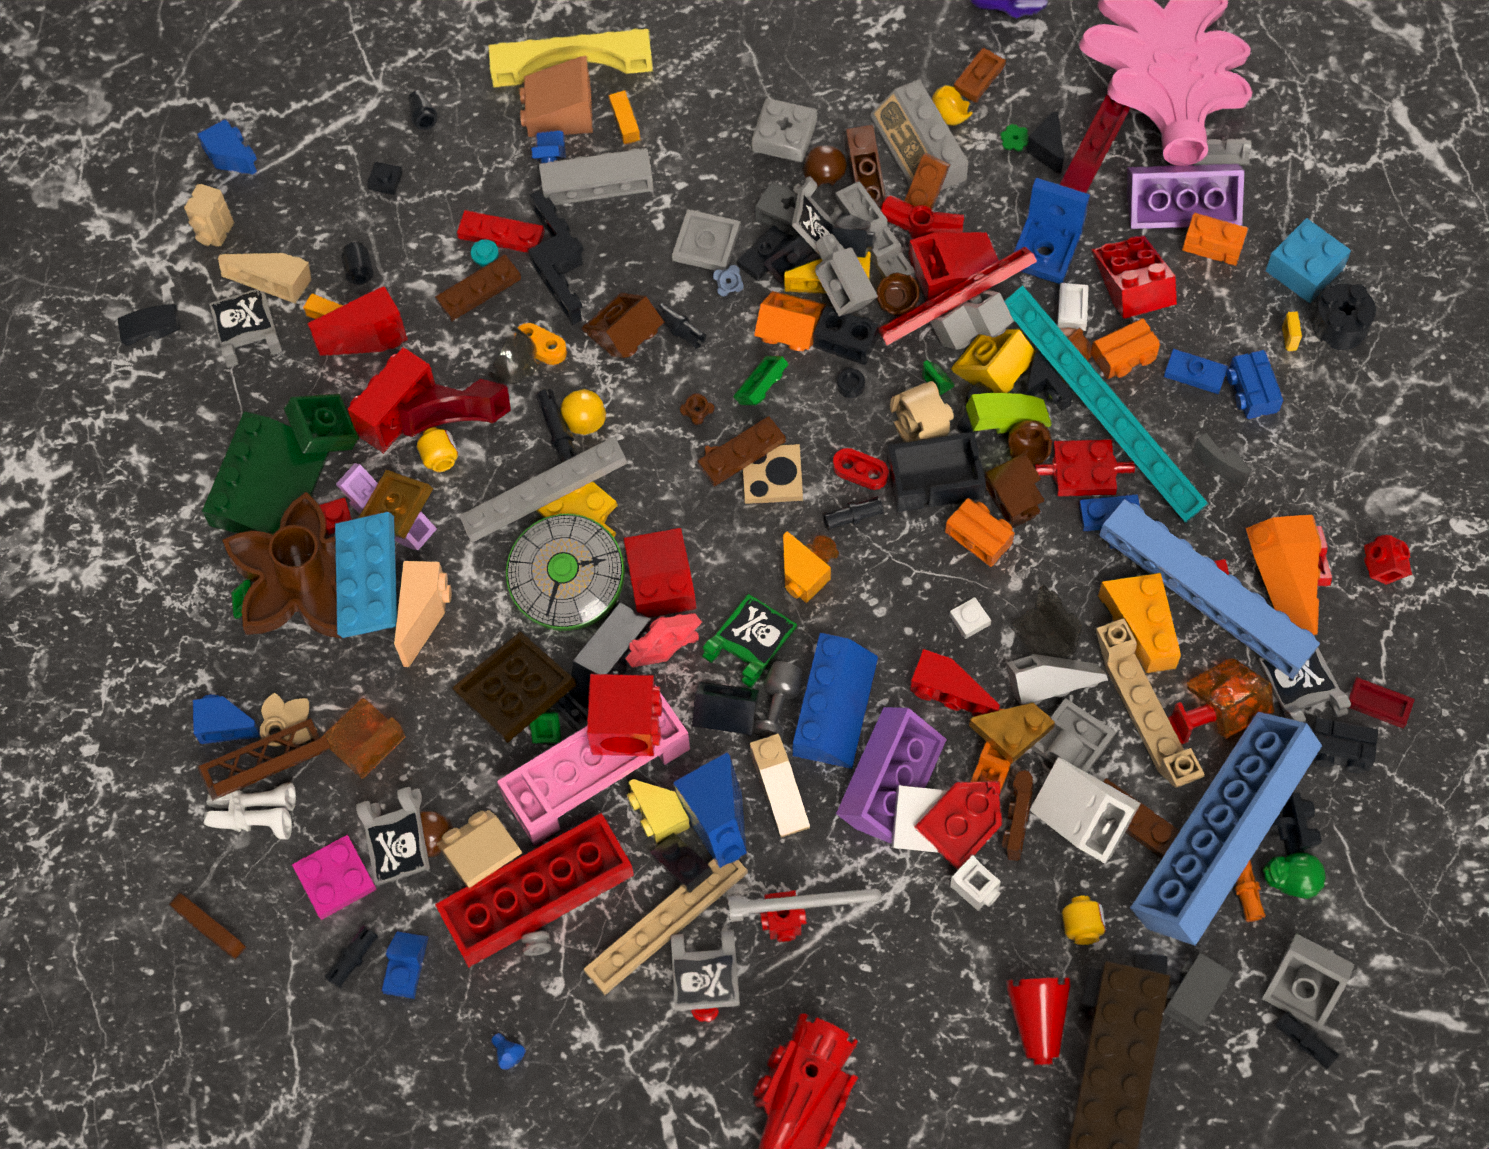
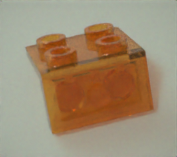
M365 698L359 700L322 736H326L330 745L329 749L361 779L406 737L401 725L393 717L388 720Z

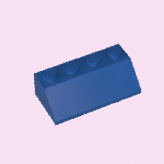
M824 633L819 634L793 740V756L850 769L853 768L878 661L877 655L851 639Z

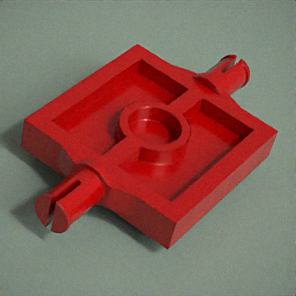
M1112 439L1054 441L1052 464H1035V469L1039 476H1053L1057 486V496L1116 495L1117 473H1135L1134 461H1116L1113 454Z

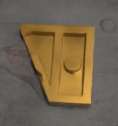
M1029 703L973 717L970 720L969 726L1013 764L1054 728L1055 721L1034 703Z

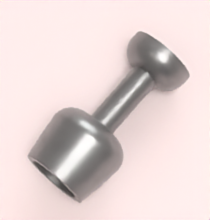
M782 661L773 663L764 683L766 691L773 695L766 719L759 720L753 728L756 734L766 738L779 733L780 738H783L784 731L782 726L778 724V719L784 700L793 699L800 692L802 669L798 666Z

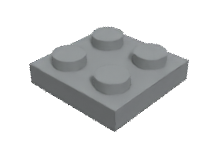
M687 209L672 253V261L710 270L727 269L741 228V221Z

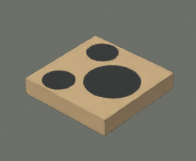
M800 444L780 445L743 469L745 504L803 501Z

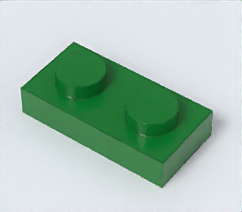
M765 356L735 393L734 399L739 405L759 404L766 397L768 389L780 380L783 375L782 372L789 365L783 356Z

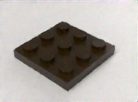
M520 631L452 687V690L460 700L508 743L577 684L570 674Z

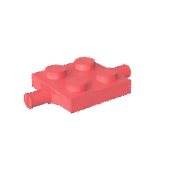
M695 613L687 615L678 614L666 618L659 617L651 623L649 627L651 630L645 637L630 642L629 648L631 652L625 659L632 668L667 662L682 646L688 643H696L699 640V635L695 630L702 621Z

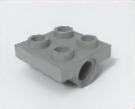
M1065 698L1051 716V719L1055 721L1054 728L1030 749L1053 764L1060 757L1088 773L1115 737L1116 731Z

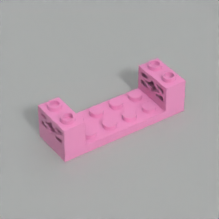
M662 694L660 695V698H662V716H659L661 743L660 746H655L654 756L592 755L586 726L497 781L503 799L534 846L560 831L558 817L657 756L666 765L690 750L688 732Z

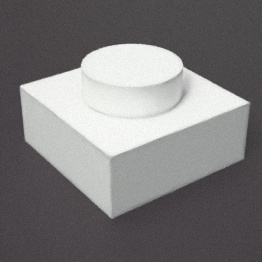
M975 597L951 610L949 614L965 639L991 625V619Z

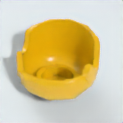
M944 85L935 91L932 101L947 125L955 126L961 124L973 114L971 111L967 113L970 102L962 100L960 94L953 87Z
M581 389L573 391L564 398L560 410L571 432L587 435L596 432L604 425L606 410L597 393Z

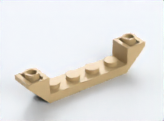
M1123 618L1096 628L1106 670L1158 773L1175 788L1204 777L1205 774L1192 749H1183L1135 655L1137 642L1125 619Z

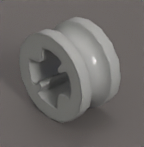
M533 932L521 938L522 943L526 944V947L523 949L524 955H542L552 950L551 944L547 943V940L550 939L548 932Z

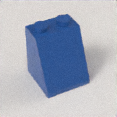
M728 753L719 756L673 782L680 803L689 818L690 825L719 868L737 861L742 855L747 853L742 792Z

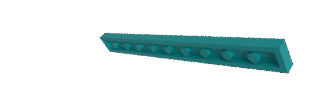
M1022 285L1004 302L1013 320L1184 522L1187 523L1209 504L1029 291Z

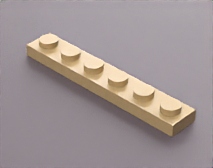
M711 860L708 863L713 871L710 877L691 893L682 886L586 966L584 968L586 975L606 995L671 939V935L679 933L748 874L744 865L737 860L719 868L715 860Z

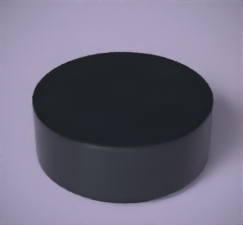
M848 368L839 373L837 377V390L842 396L855 398L863 393L865 377L861 371Z

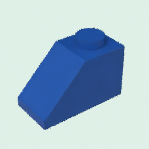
M211 694L203 696L202 699L193 700L194 735L200 744L260 737V729L255 721L225 697Z

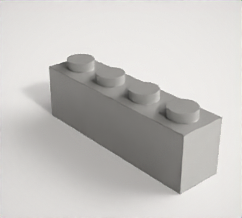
M648 148L631 149L618 153H603L590 157L580 156L569 160H555L554 162L539 164L543 195L545 199L549 197L554 205L654 191Z

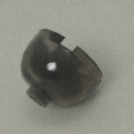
M514 326L511 330L515 334L514 338L508 337L492 365L497 367L495 374L489 371L487 376L505 385L521 383L527 375L532 378L539 365V362L535 360L537 355L536 343L528 334Z

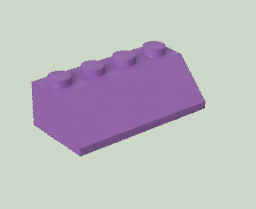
M1239 164L1128 167L1127 200L1130 228L1189 227L1194 212L1242 225L1244 169Z
M884 707L836 814L855 829L892 844L897 786L926 788L946 738L911 709Z

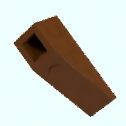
M873 125L846 129L843 133V139L852 182L854 184L860 181L876 205L882 208L886 195Z

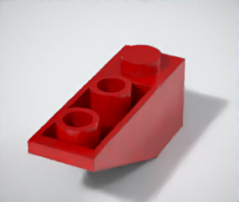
M923 649L911 680L910 692H913L922 700L930 701L933 699L942 702L945 707L951 710L959 711L962 709L971 712L974 717L999 711L1000 705L952 658Z

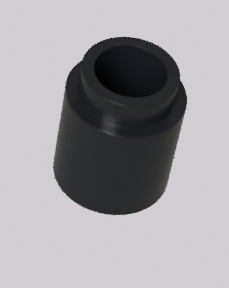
M360 242L347 244L343 248L341 255L346 279L353 284H365L374 274L369 251Z

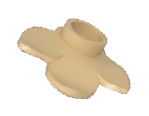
M276 693L269 696L263 703L261 710L264 719L260 726L261 739L270 736L272 728H279L282 731L306 721L309 714L308 699H294L284 704ZM304 728L297 731L292 743L301 745L311 740L307 729ZM290 735L281 739L288 741ZM276 742L268 744L272 747L281 746V744H278Z

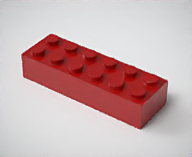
M600 813L494 871L472 887H465L436 903L435 906L469 968L521 939L522 936L534 932L633 877L634 873L632 864L603 814Z

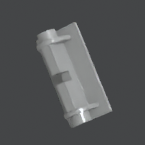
M1242 137V139H1227L1226 141L1207 139L1208 153L1201 161L1194 165H1249L1248 151H1251V140H1246L1245 137Z

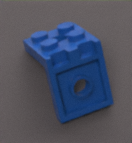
M1039 178L1035 179L1032 187L1028 218L1014 252L1026 247L1034 254L1037 262L1020 272L1057 284L1063 283L1084 229L1090 194ZM1040 247H1047L1051 249L1052 253L1042 255L1037 250Z

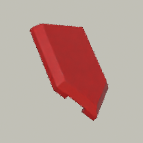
M1000 781L956 782L914 827L957 870L972 855L974 856L1002 826Z

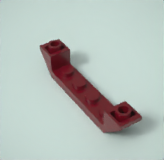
M1107 93L1059 185L1080 192H1087L1131 107L1117 103Z

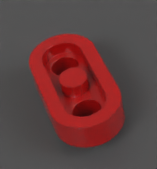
M851 448L841 449L834 455L833 470L840 478L871 490H877L886 485L889 469L882 460ZM850 464L852 465V467L850 469H845L843 465ZM876 474L879 478L871 479L869 476Z

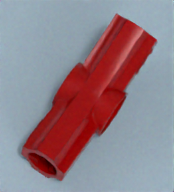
M892 195L887 196L881 208V212L887 218V222L909 231V235L913 239L935 232H963L964 215L933 212L928 206L920 205L915 207Z

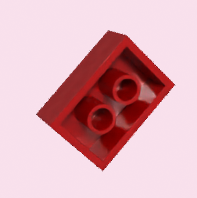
M404 347L388 359L386 367L370 379L368 387L361 395L355 396L349 405V415L361 439L383 454L403 432L399 409L435 385L430 364Z

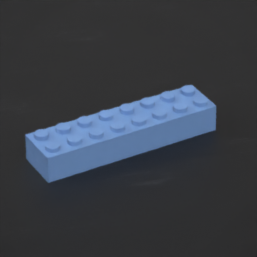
M1257 712L1132 904L1131 910L1146 929L1196 946L1322 747L1307 723Z

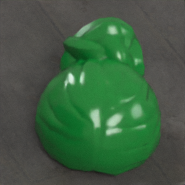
M1304 852L1294 853L1286 857L1272 858L1264 865L1262 870L1265 881L1269 886L1279 889L1282 893L1301 899L1317 896L1323 889L1326 880L1324 866L1316 856Z

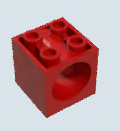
M590 674L587 736L592 755L654 756L655 746H660L661 743L659 716H662V698H660V687L655 686L653 675Z

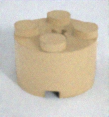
M933 381L920 384L897 394L890 401L891 413L896 411L898 420L894 421L895 427L904 442L944 437L949 434V421L954 418L953 411L949 404L943 403L939 396V390Z

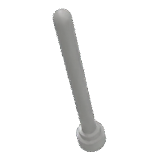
M865 889L748 901V898H741V895L728 896L730 922L743 921V917H749L751 913L875 902L881 899L882 894L878 889Z

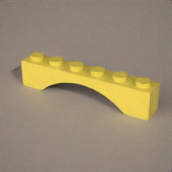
M633 29L622 32L582 34L573 37H554L543 40H526L524 42L489 45L493 86L521 85L524 82V76L580 56H587V62L601 63L626 74L653 71L648 29Z

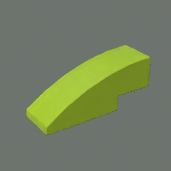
M1014 393L972 394L966 404V410L973 431L996 429L997 434L1007 433L1011 431L1016 423L1024 420H1037L1046 427H1051L1052 425L1044 399Z

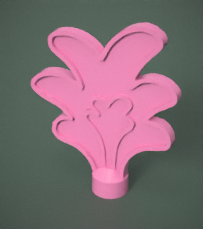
M1099 0L1098 7L1100 12L1119 26L1103 24L1089 28L1083 34L1079 42V48L1087 56L1117 70L1108 84V95L1117 103L1143 112L1155 122L1162 134L1163 156L1167 162L1177 166H1188L1201 161L1208 153L1207 135L1204 127L1205 117L1211 112L1220 109L1243 108L1252 96V90L1248 82L1240 75L1229 72V70L1245 63L1251 52L1249 45L1241 38L1228 32L1211 31L1204 33L1213 22L1221 17L1228 5L1227 0H1170L1165 9L1154 0Z

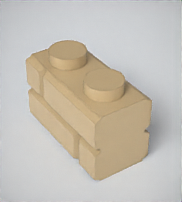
M197 184L192 193L193 198H189L184 207L189 218V224L193 227L196 234L195 238L198 242L207 246L210 244L217 247L222 246L227 237L226 233H229L234 224L221 190Z

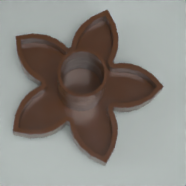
M307 492L293 501L287 508L280 521V528L274 535L261 531H248L237 533L222 540L233 567L246 579L254 581L244 597L241 610L243 628L246 635L263 634L278 629L287 623L295 612H299L305 623L314 631L325 636L344 639L337 634L335 536L327 539L328 531L324 514L318 503Z

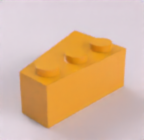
M1161 573L1103 581L1098 597L1109 609L1114 622L1125 619L1137 642L1135 655L1145 672L1151 673L1176 669L1181 653Z

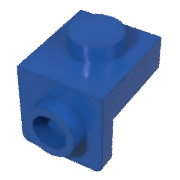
M563 131L540 132L536 134L537 147H531L533 159L539 160L541 163H548L566 158Z

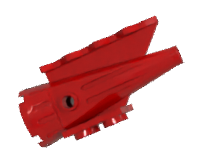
M799 1014L791 1040L784 1045H779L778 1048H774L767 1062V1066L771 1067L768 1075L759 1079L753 1095L757 1097L754 1105L759 1108L764 1106L767 1115L758 1149H824L832 1136L834 1126L844 1110L849 1093L858 1079L853 1074L849 1075L841 1071L857 1046L858 1041L856 1039L847 1041L849 1034L837 1026L817 1017L814 1023L806 1021L807 1014ZM806 1069L810 1071V1077L806 1074Z

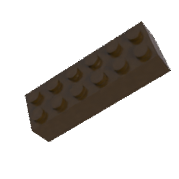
M1108 961L1102 963L1066 1149H1138L1170 975Z

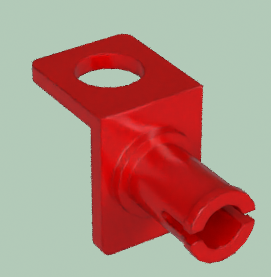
M1179 702L1176 703L1172 716L1167 717L1181 745L1189 741L1193 728L1215 722L1217 719L1211 703L1185 711L1182 703Z

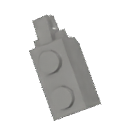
M833 234L823 236L815 242L822 258V262L816 266L815 273L838 316L861 310L878 297L852 247L844 249Z

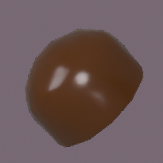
M821 145L813 148L807 155L802 171L805 178L810 176L817 183V187L823 183L834 185L844 177L847 162L844 154L838 148Z
M898 272L892 273L882 279L877 287V302L883 311L891 315H903L914 309L918 303L919 286L911 275Z
M1024 420L1016 423L1009 432L1008 437L1010 456L1013 459L1025 453L1033 466L1043 463L1050 456L1052 437L1048 427L1037 420Z
M422 811L420 816L427 855L429 858L437 857L441 853L437 843L443 840L442 836L454 827L451 821L436 811Z

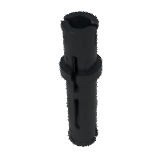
M546 389L541 390L537 393L536 399L541 407L552 437L551 445L557 450L560 461L563 463L577 455L572 442L574 438L566 428L553 390L548 389V394Z

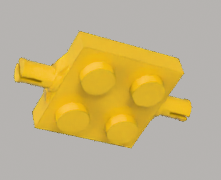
M593 481L536 510L544 518L558 514L585 516L601 524L613 537L616 536V532L608 527L605 522L608 515L618 504Z

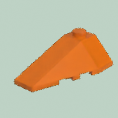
M1314 516L1273 517L1246 528L1254 558L1274 609L1284 612L1291 622L1300 629H1306L1313 635H1317L1319 615L1317 585L1318 580H1320L1318 561L1319 553H1321V539Z

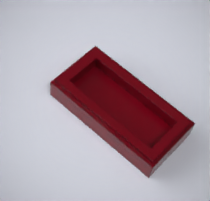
M1356 677L1348 697L1351 706L1348 708L1404 729L1415 699Z

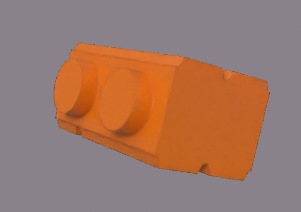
M1194 212L1182 251L1220 262L1224 261L1227 264L1236 266L1248 228Z
M1141 318L1093 341L1091 356L1096 364L1100 366V370L1106 379L1116 375L1118 378H1121L1139 364L1146 366L1152 363L1157 357L1160 342L1155 334L1151 332L1144 318Z
M969 498L947 520L945 533L990 567L1012 545L1015 534L1012 526L1006 520H997L990 515L989 509L979 501L975 503Z

